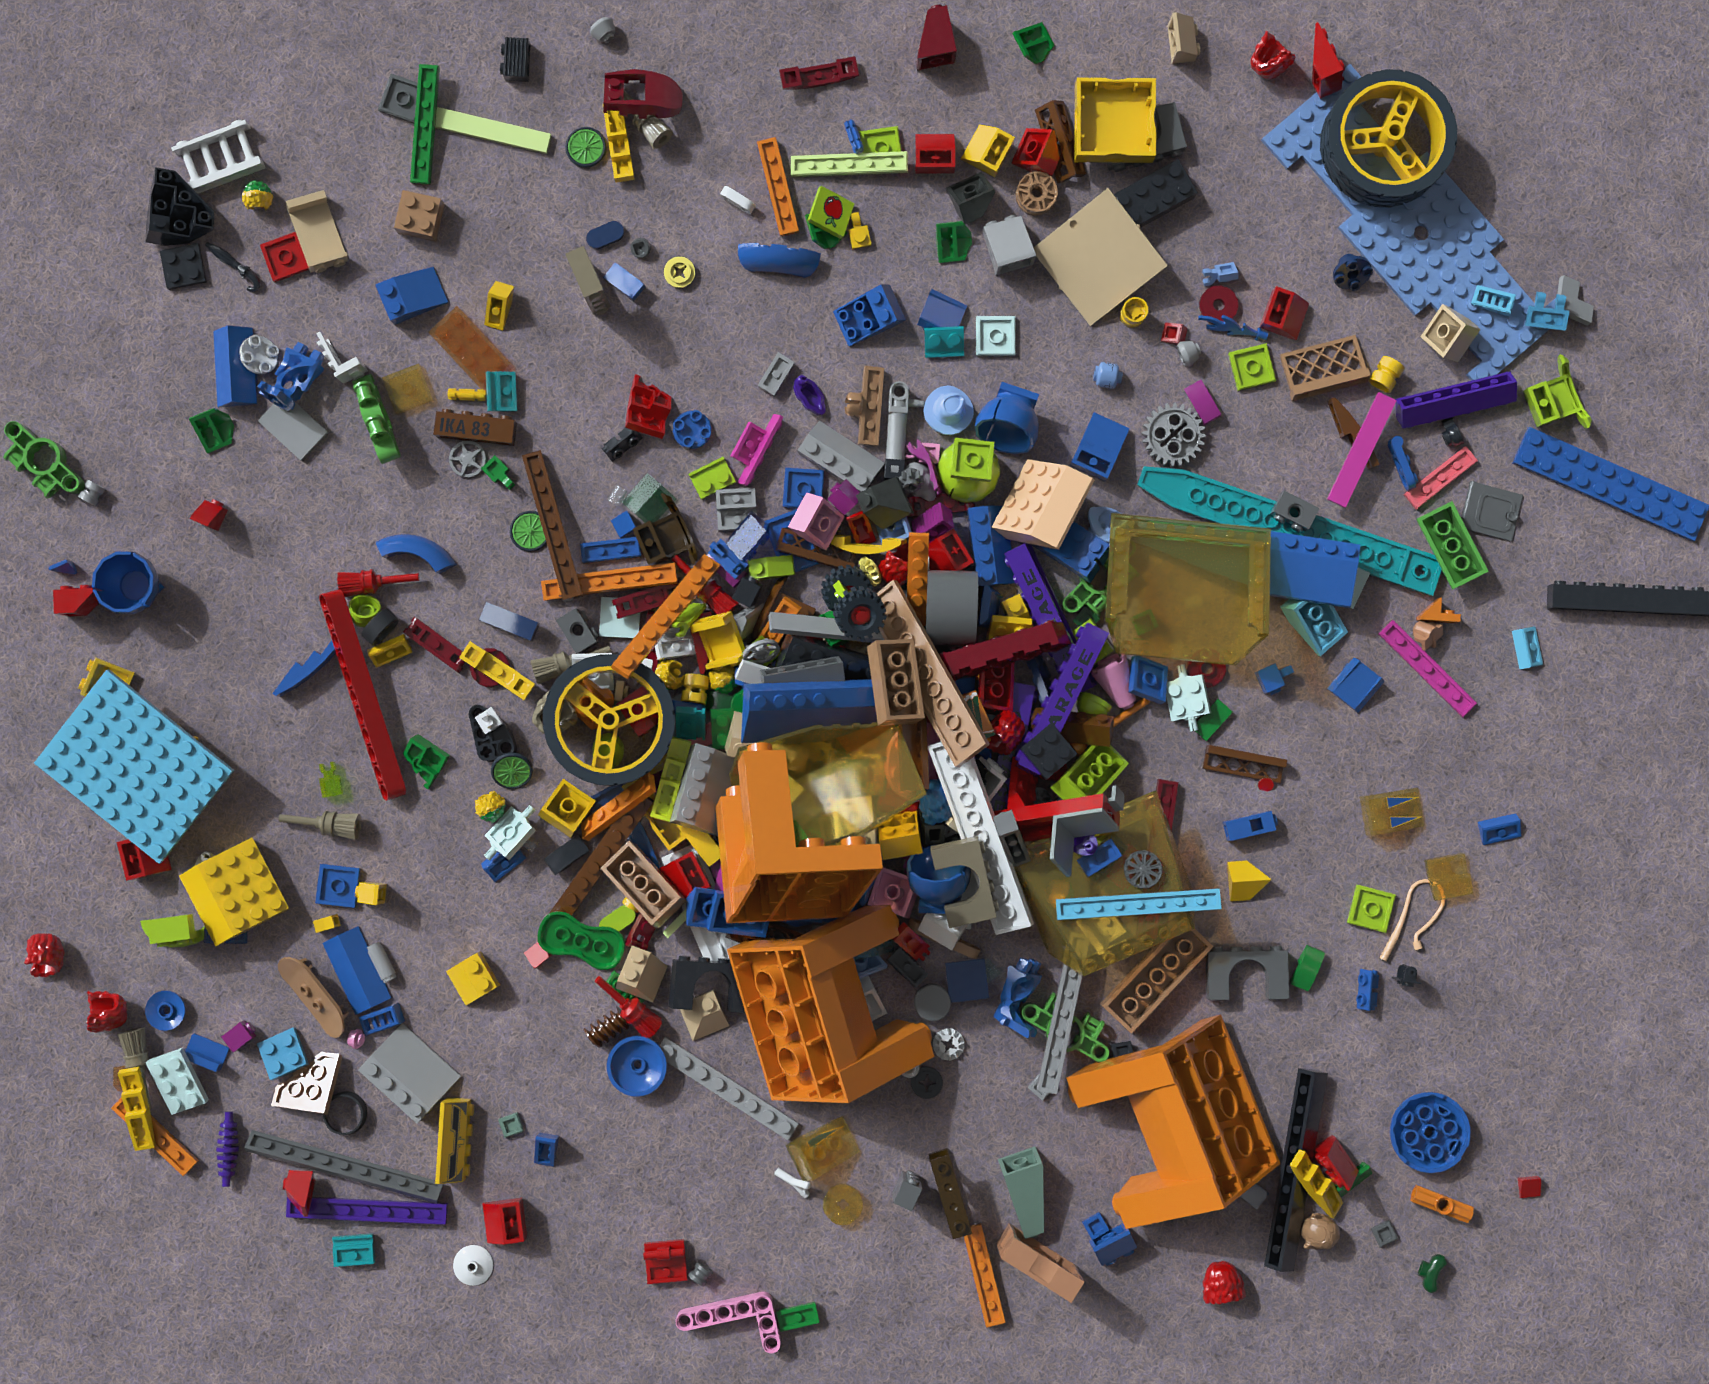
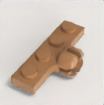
M864 366L862 391L860 393L850 392L845 399V403H847L845 413L848 416L859 418L858 445L876 447L879 445L884 368Z

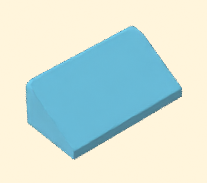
M1536 627L1512 631L1519 669L1543 665Z

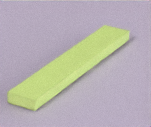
M437 107L435 125L437 129L543 154L548 152L552 136L550 133Z
M907 151L791 156L792 177L908 173Z

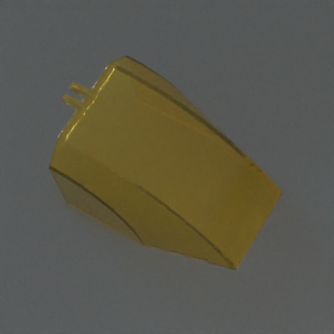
M878 722L863 725L853 723L852 725L843 726L840 724H832V726L813 725L759 741L772 744L773 750L786 751L796 847H799L801 840L808 838L824 839L825 846L841 845L840 841L844 838L852 836L864 837L927 794L899 725L878 726ZM749 745L738 748L729 774L731 787L740 785L738 761L743 751H747V746Z

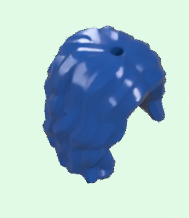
M930 779L929 789L918 791V798L920 801L919 809L923 813L922 817L925 819V823L933 826L936 823L947 821L953 815L940 779Z

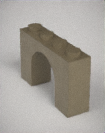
M584 246L565 253L593 315L596 313L597 315L606 313L611 306Z
M978 836L931 846L935 870L963 865L975 871L980 880L979 888L972 897L944 904L949 928L997 918L996 912L1000 911L997 899L993 900L992 892H995L993 880H989L987 875L990 872L988 860L984 861L982 854L986 853L984 841H979Z

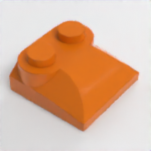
M589 678L579 683L608 707L612 708L614 695L611 690L607 688L601 689ZM588 696L580 699V705L583 707H588L591 704V698ZM572 704L573 708L576 709L578 717L590 729L598 728L597 723ZM594 704L590 712L599 719V715L605 709L598 704Z

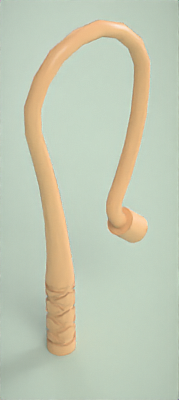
M1422 879L1411 885L1400 920L1391 938H1389L1382 955H1380V959L1387 962L1399 938L1414 888L1420 884L1429 883L1438 888L1442 898L1441 905L1435 915L1414 935V949L1423 948L1421 941L1418 940L1419 935L1433 924L1445 906V893L1439 883L1429 879Z

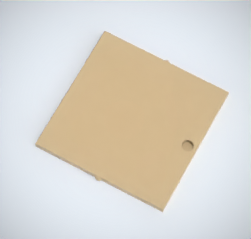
M1109 188L1034 247L1037 258L1057 282L1059 289L1064 291L1090 326L1168 266L1141 231L1140 225L1134 222Z

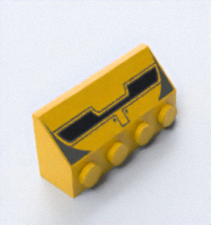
M446 1098L440 1103L435 1184L463 1182L466 1176L469 1177L470 1164H467V1156L471 1155V1144H468V1140L473 1132L470 1116L474 1114V1104H471V1099Z

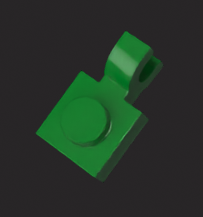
M496 455L481 468L495 484L500 480L509 490L515 486L506 475L510 470Z

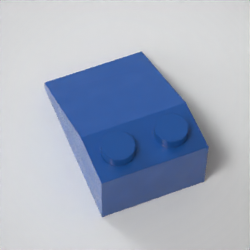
M434 267L392 277L375 285L387 315L394 325L449 303Z

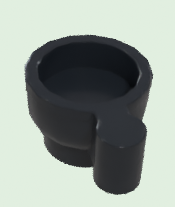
M1453 418L1443 420L1442 424L1446 431L1441 434L1446 446L1464 444L1461 433Z

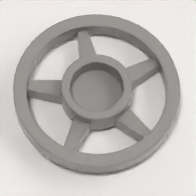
M462 441L452 448L449 455V463L456 474L461 477L470 478L482 472L481 468L486 464V454L483 448L476 442ZM465 444L474 445L479 449L474 452L467 451ZM462 446L463 453H461L460 457H453L456 449ZM480 451L483 456L481 467L475 462V456ZM453 461H460L463 465L461 473L455 469ZM475 466L478 468L472 474H464L467 467Z
M766 638L746 646L743 652V659L759 665L764 664L778 655L780 647L775 640Z

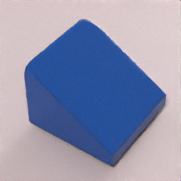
M628 511L611 520L620 538L633 532V528L636 527Z

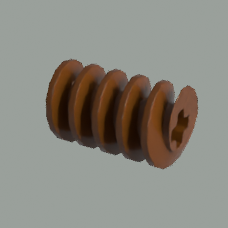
M617 1006L618 1013L610 1010V1018L604 1014V1022L599 1019L596 1020L597 1027L591 1023V1031L584 1028L588 1039L598 1048L602 1047V1041L608 1043L609 1037L614 1039L616 1037L615 1032L622 1034V1028L625 1030L629 1029L626 1020L620 1016L621 1009Z

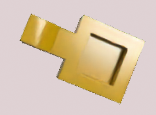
M859 212L852 213L853 228L848 229L852 250L871 246L868 226H861Z

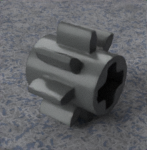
M908 468L902 471V476L899 477L903 489L909 493L918 491V489H921V484H924V476L920 475V471L915 468Z

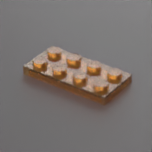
M458 306L428 332L480 389L486 387L487 371H503L511 364Z

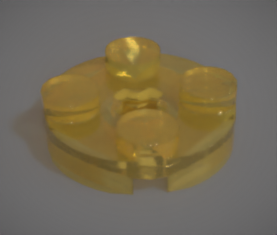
M837 1184L829 1188L823 1199L824 1213L833 1223L838 1225L851 1224L860 1216L863 1209V1201L859 1191L849 1184ZM841 1199H845V1202L849 1203L848 1206H845L844 1210L837 1205V1202H841Z

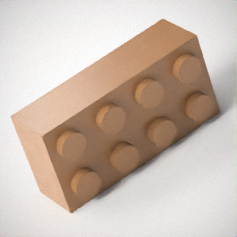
M914 639L874 641L867 647L878 726L916 724L924 719L925 716Z
M628 841L601 867L602 871L645 919L656 928L663 925L686 902V898L637 844Z

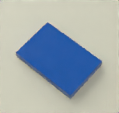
M797 509L763 521L776 556L789 555L775 551L781 528L790 529L788 526ZM784 534L783 543L790 545L796 543L791 534ZM807 540L800 542L803 549L812 550L815 548L813 543ZM793 556L795 573L820 564Z

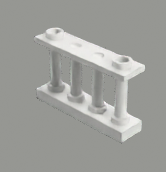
M236 120L227 127L190 141H180L176 146L171 147L177 156H183L191 177L188 184L197 194L266 168L263 160L252 153L244 132L251 129V127L245 120ZM236 134L246 157L245 161L241 163H235L226 139ZM217 141L220 143L228 164L227 168L217 170L208 147L209 144ZM201 148L209 170L208 175L204 177L198 176L190 155L191 151Z

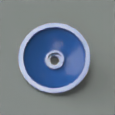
M631 1036L621 1040L613 1047L607 1059V1074L611 1083L617 1090L629 1096H644L653 1092L660 1086L666 1075L667 1061L663 1050L655 1041L643 1036ZM636 1061L641 1062L642 1066L640 1068L635 1067L634 1063Z

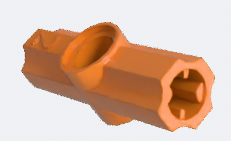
M1418 1185L1412 1190L1411 1202L1465 1223H1469L1472 1219L1473 1206ZM1445 1199L1446 1205L1439 1209V1201Z

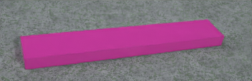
M1380 392L1377 393L1327 497L1328 501L1346 508L1397 400Z
M1391 620L1378 633L1461 717H1464L1477 704L1394 620Z

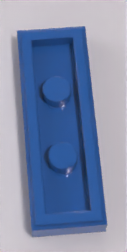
M636 537L580 544L583 564L641 557V548Z

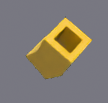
M338 914L313 921L316 933L341 926Z

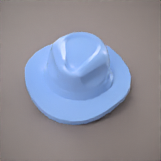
M947 385L937 388L927 397L924 403L923 412L925 420L933 430L943 435L960 433L967 428L974 415L973 405L969 397L954 386Z
M1091 507L1089 509V532L1108 544H1124L1130 541L1132 529L1128 518L1124 514L1108 507Z

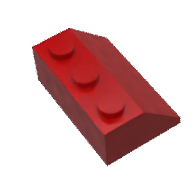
M1015 662L1005 668H990L979 675L978 697L987 714L997 715L999 712L1007 710L1013 712Z

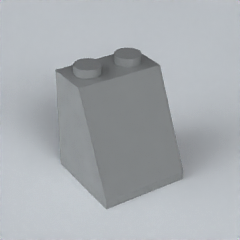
M1011 215L1006 217L1005 221L998 223L996 220L991 221L983 227V235L995 275L1034 264L1036 253L1021 216Z

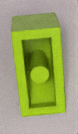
M793 555L748 560L750 575L760 581L795 575Z

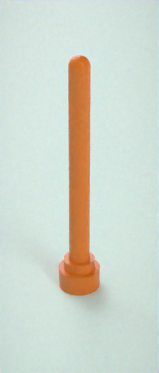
M1142 698L1134 706L1120 713L1114 718V727L1148 705L1151 701ZM1070 743V746L1077 753V757L1082 755L1088 746L1087 744Z

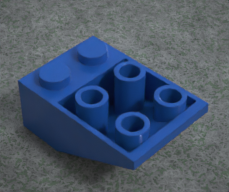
M880 284L833 311L849 347L906 321L891 285Z
M1094 412L1069 466L1105 482L1109 477L1130 428Z

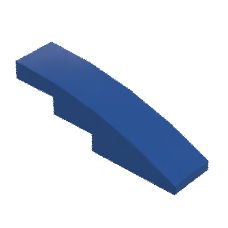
M332 640L322 654L314 650L304 665L295 662L272 694L281 697L314 676L336 654Z

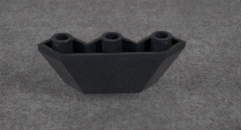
M155 167L148 205L145 242L163 246L188 244L213 231L214 211L176 171Z

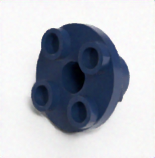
M1353 254L1343 255L1333 271L1335 284L1341 289L1359 290L1373 274L1371 263L1362 256H1355Z

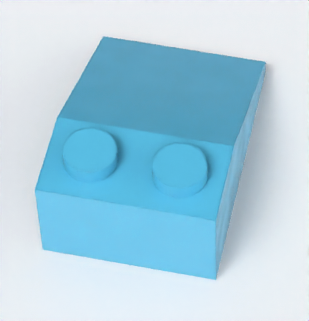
M1289 599L1280 607L1288 622L1318 656L1323 655L1348 633L1333 605Z

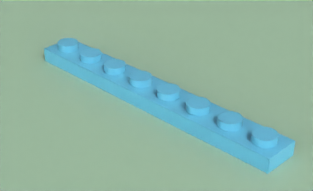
M1220 889L1056 899L1057 921L1222 909Z

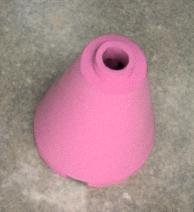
M1122 652L1119 657L1117 653L1097 662L1099 666L1095 669L1092 667L1090 673L1117 707L1125 710L1134 706L1133 702L1136 701V696L1128 693L1130 669L1126 654Z

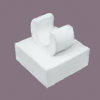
M493 707L475 717L486 735L503 724Z

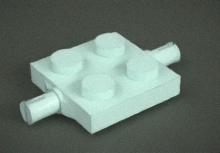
M1185 664L1178 665L1179 678L1167 682L1166 697L1171 721L1188 720L1190 732L1197 731L1196 718L1211 713L1204 675L1187 676Z
M529 805L521 813L511 806L485 835L490 840L492 847L484 856L491 860L499 852L510 860L536 831L528 820L536 810Z

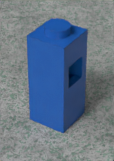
M1272 811L1223 821L1227 841L1275 831V826L1278 825L1277 817L1275 814H1272Z

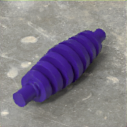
M225 1111V1120L220 1123V1127L224 1128V1130H220L218 1134L224 1136V1138L217 1140L218 1144H224V1146H217L216 1151L223 1152V1154L217 1155V1160H223V1162L217 1163L218 1168H223V1170L218 1171V1176L222 1177V1187H230L231 1177L235 1175V1170H231V1168H235L237 1165L236 1162H231V1160L238 1159V1154H232V1152L239 1151V1146H232V1144H237L239 1141L238 1138H232V1136L238 1135L237 1130H232L234 1127H237V1122L233 1120V1111Z

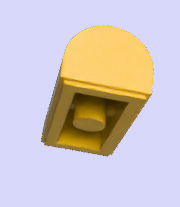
M402 634L367 649V653L375 667L378 668L412 653V648L406 635Z

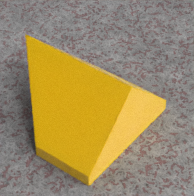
M1247 860L1227 862L1230 901L1251 900L1272 880Z

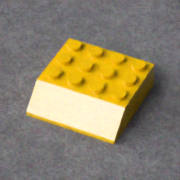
M253 838L215 855L179 875L215 947L289 910Z

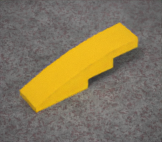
M607 110V113H604L615 183L635 180L625 116H620L619 111Z
M677 825L709 867L720 859L719 845L712 838V835Z
M140 1067L119 1070L118 1077L123 1090L121 1097L126 1110L124 1117L134 1150L155 1148L151 1113Z
M1298 1150L1289 1166L1313 1200L1330 1218L1334 1219L1343 1204L1332 1180L1324 1177L1320 1167L1311 1163L1307 1153Z

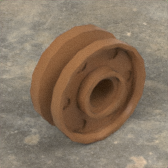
M1041 171L1025 175L1018 184L1015 193L1016 202L1019 208L1026 214L1037 216L1047 213L1054 206L1058 195L1054 179ZM1032 191H1040L1041 197H1034Z

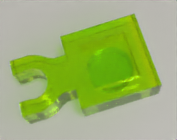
M330 762L331 768L328 771L325 770L324 764H319V769L324 775V778H319L322 798L343 795L340 775H335V762Z

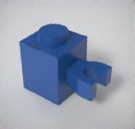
M1275 663L1254 673L1263 693L1273 695L1282 691L1280 687L1285 685L1282 677L1294 671L1291 665L1278 670Z

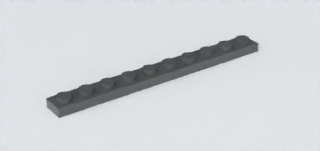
M251 1130L244 1147L247 1152L436 1204L444 1184H435V1180L254 1130Z

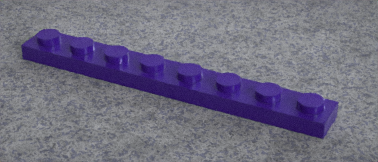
M288 1197L286 1205V1217L444 1225L447 1224L448 1203L436 1204L415 1201L312 1197L309 1215L304 1217Z

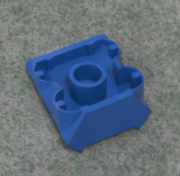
M931 289L917 325L921 326L923 330L924 328L960 326L967 305Z
M984 585L982 589L978 627L989 628L992 615L998 616L1000 599L1003 598L996 589L989 585Z
M1353 657L1343 667L1342 672L1332 681L1327 690L1355 712L1359 713L1385 681L1360 660Z

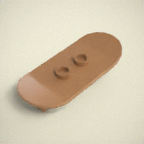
M284 957L280 959L278 971L281 977L297 994L324 1031L330 1037H340L344 1032V1019L349 1014L348 1011L342 1014L341 1009L344 1005L338 1006L311 972L310 969L313 966L307 967L304 964L307 961L306 958L297 960L291 957Z

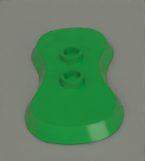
M556 911L547 914L538 929V943L547 953L576 956L599 970H609L616 967L624 954L625 940L619 931L611 927L585 925L565 912Z

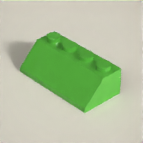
M1452 501L1416 519L1452 590L1489 572Z

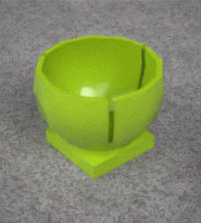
M954 438V443L942 453L937 465L940 486L948 497L951 495V499L963 503L977 502L984 499L995 489L1000 477V468L997 455L994 453V442Z

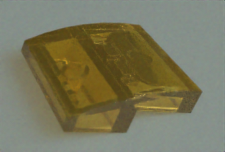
M1464 853L1424 860L1429 886L1435 901L1473 894L1471 874L1467 872Z

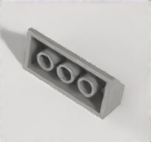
M821 421L808 433L798 449V454L841 482L847 479L860 492L870 487L885 464Z

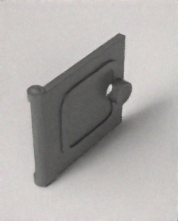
M1470 481L1461 519L1469 531L1512 541L1523 495Z

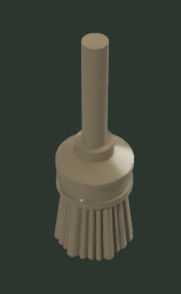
M624 90L623 100H633ZM633 114V125L638 128L639 132L644 134L653 149H660L670 141L673 131L655 115H647V119H639V115Z
M610 646L584 654L611 653ZM561 651L558 654L554 653L552 657L530 660L537 684L539 685L560 676L567 668L572 666V655Z
M324 811L322 816H317L316 818L279 815V822L315 826V828L320 829L321 835L324 836L337 835L356 840L360 834V814H338L337 812Z
M145 1027L118 1033L125 1054L123 1056L126 1063L125 1068L140 1067L149 1108H152L144 1074L146 1062L149 1060V1050L146 1049Z

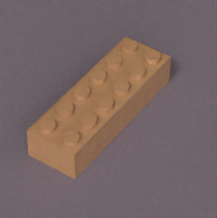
M1180 918L1100 1005L1132 1034L1214 946L1184 918Z

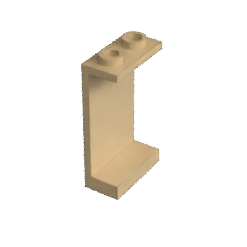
M324 190L287 200V210L310 273L314 271L315 273H320L331 266L340 267L345 265V262L348 261V254L342 245L327 204Z

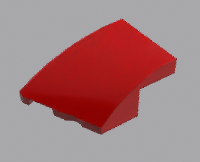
M635 374L628 401L625 428L663 439L666 419L671 410L672 397L660 391L653 384L650 386L645 385L639 381L641 376Z

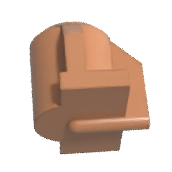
M1418 621L1413 627L1414 640L1422 643V650L1424 651L1430 646L1436 648V641L1443 635V625L1433 621Z

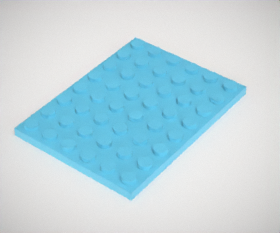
M109 669L103 673L34 762L35 765L159 864L164 861L234 772V769Z

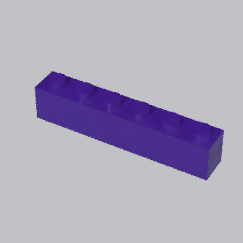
M1509 371L1397 398L1396 419L1402 429L1516 402L1517 381Z

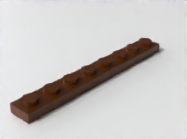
M539 450L522 455L563 601L566 602L583 597L542 452Z
M650 797L646 798L612 824L550 913L556 911L565 912L573 916L603 874L601 867L620 850L654 800Z

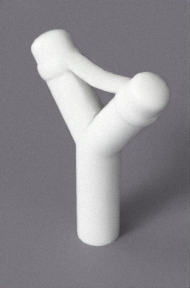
M780 1168L776 1170L774 1175L792 1185L804 1198L809 1196L810 1193L807 1189L811 1187L810 1182L796 1179Z

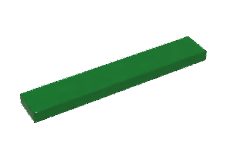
M419 64L410 183L431 185L440 66Z

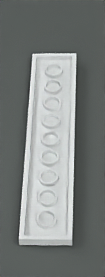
M941 741L929 745L930 755L961 839L978 836L979 841H984L986 853L982 854L984 861L988 860L990 872L987 875L989 880H993L995 892H992L993 900L997 899L1000 910L996 912L997 918L990 919L995 934L998 935L1032 926L1034 924L1013 864L1009 861L993 820L995 814L974 757L960 768L955 767ZM973 871L974 876H975V879H976L977 884H978V887H979V884H980L979 877H978V875L975 873V871Z

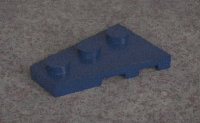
M1040 654L1031 660H1026V663L1034 676L1032 680L1040 693L1039 700L1042 704L1046 696L1049 697L1052 692L1049 689L1052 682L1049 680L1051 673Z

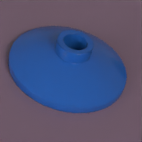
M160 991L153 994L147 1001L145 1007L146 1018L150 1025L158 1030L167 1031L174 1029L180 1025L185 1017L184 1001L175 992ZM166 1006L170 1007L169 1014L164 1011Z

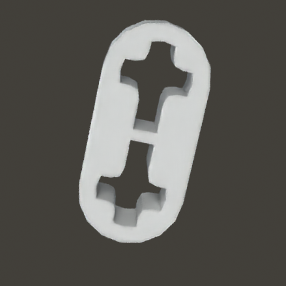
M727 186L720 193L724 200L747 214H751L756 207L751 200Z

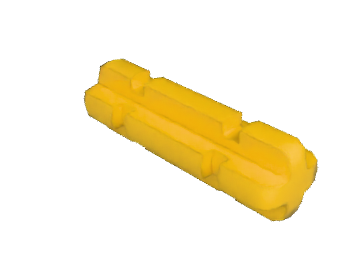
M449 388L447 396L449 400H457L459 398V400L475 401V399L486 401L487 393L483 389L475 391V389L457 390V388Z

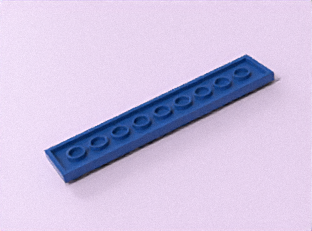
M1531 427L1527 428L1512 462L1517 466L1692 542L1696 540L1709 509V504Z

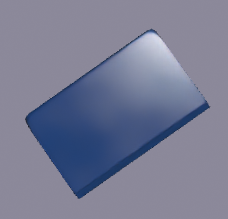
M1516 813L1478 822L1483 845L1522 837L1521 820Z
M520 849L510 860L504 857L502 853L497 852L491 860L486 859L481 865L492 880L497 882L524 861L526 857Z

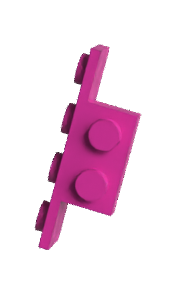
M773 414L765 430L752 422L747 423L730 455L746 465L737 482L738 484L747 486L753 481L757 466L762 464L765 451L771 447L774 434L782 426L783 416Z

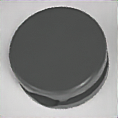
M929 983L917 990L914 996V1007L921 1018L927 1021H938L948 1014L951 1007V999L944 987L939 984Z

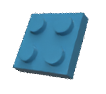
M294 1027L257 1043L271 1081L309 1065L299 1035Z

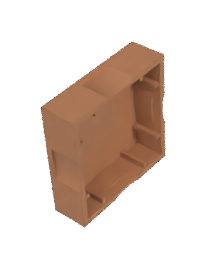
M1008 1223L996 1243L1001 1259L1072 1303L1084 1284L1077 1265L1034 1238L1025 1239L1020 1229Z

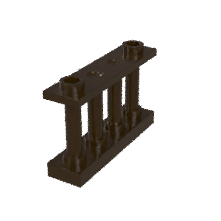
M945 1148L929 1153L930 1164L952 1239L972 1234L948 1149Z

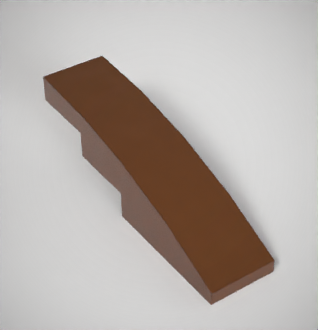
M1335 397L1331 398L1327 402L1340 438L1348 436L1352 446L1361 427L1350 412ZM1374 450L1366 464L1368 470L1380 465Z

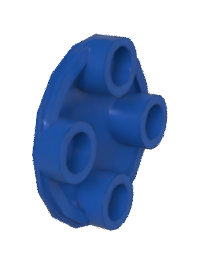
M698 410L684 412L673 422L674 438L679 445L685 448H700L708 442L711 436L712 427L710 421Z

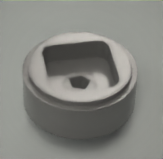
M640 237L631 243L630 249L635 257L644 258L650 253L651 245L647 239Z

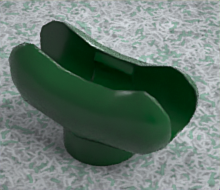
M1435 1254L1429 1262L1423 1260L1419 1267L1418 1276L1423 1277L1422 1285L1429 1293H1434L1438 1290L1437 1281L1441 1270L1447 1265L1443 1255Z

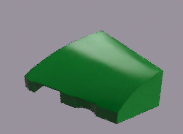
M419 734L410 738L403 752L407 761L412 764L414 772L416 774L419 773L427 782L423 785L426 789L431 787L450 756Z

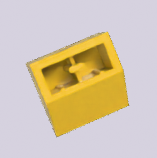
M979 124L961 160L995 178L1014 144L1015 137L999 128Z
M907 811L902 814L885 815L877 818L879 843L883 860L923 853L917 811Z

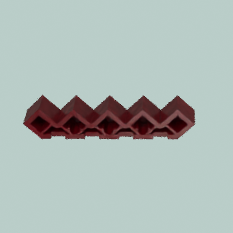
M1050 620L1028 629L1023 628L1008 635L996 636L988 641L969 644L961 649L942 652L939 655L955 682L963 676H978L990 668H1005L1017 660H1031L1043 652L1056 653L1071 643L1063 622Z

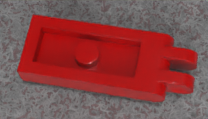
M904 922L898 927L899 935L892 939L916 961L918 958L924 961L926 958L922 954L925 952L929 956L931 954L928 950L930 946Z

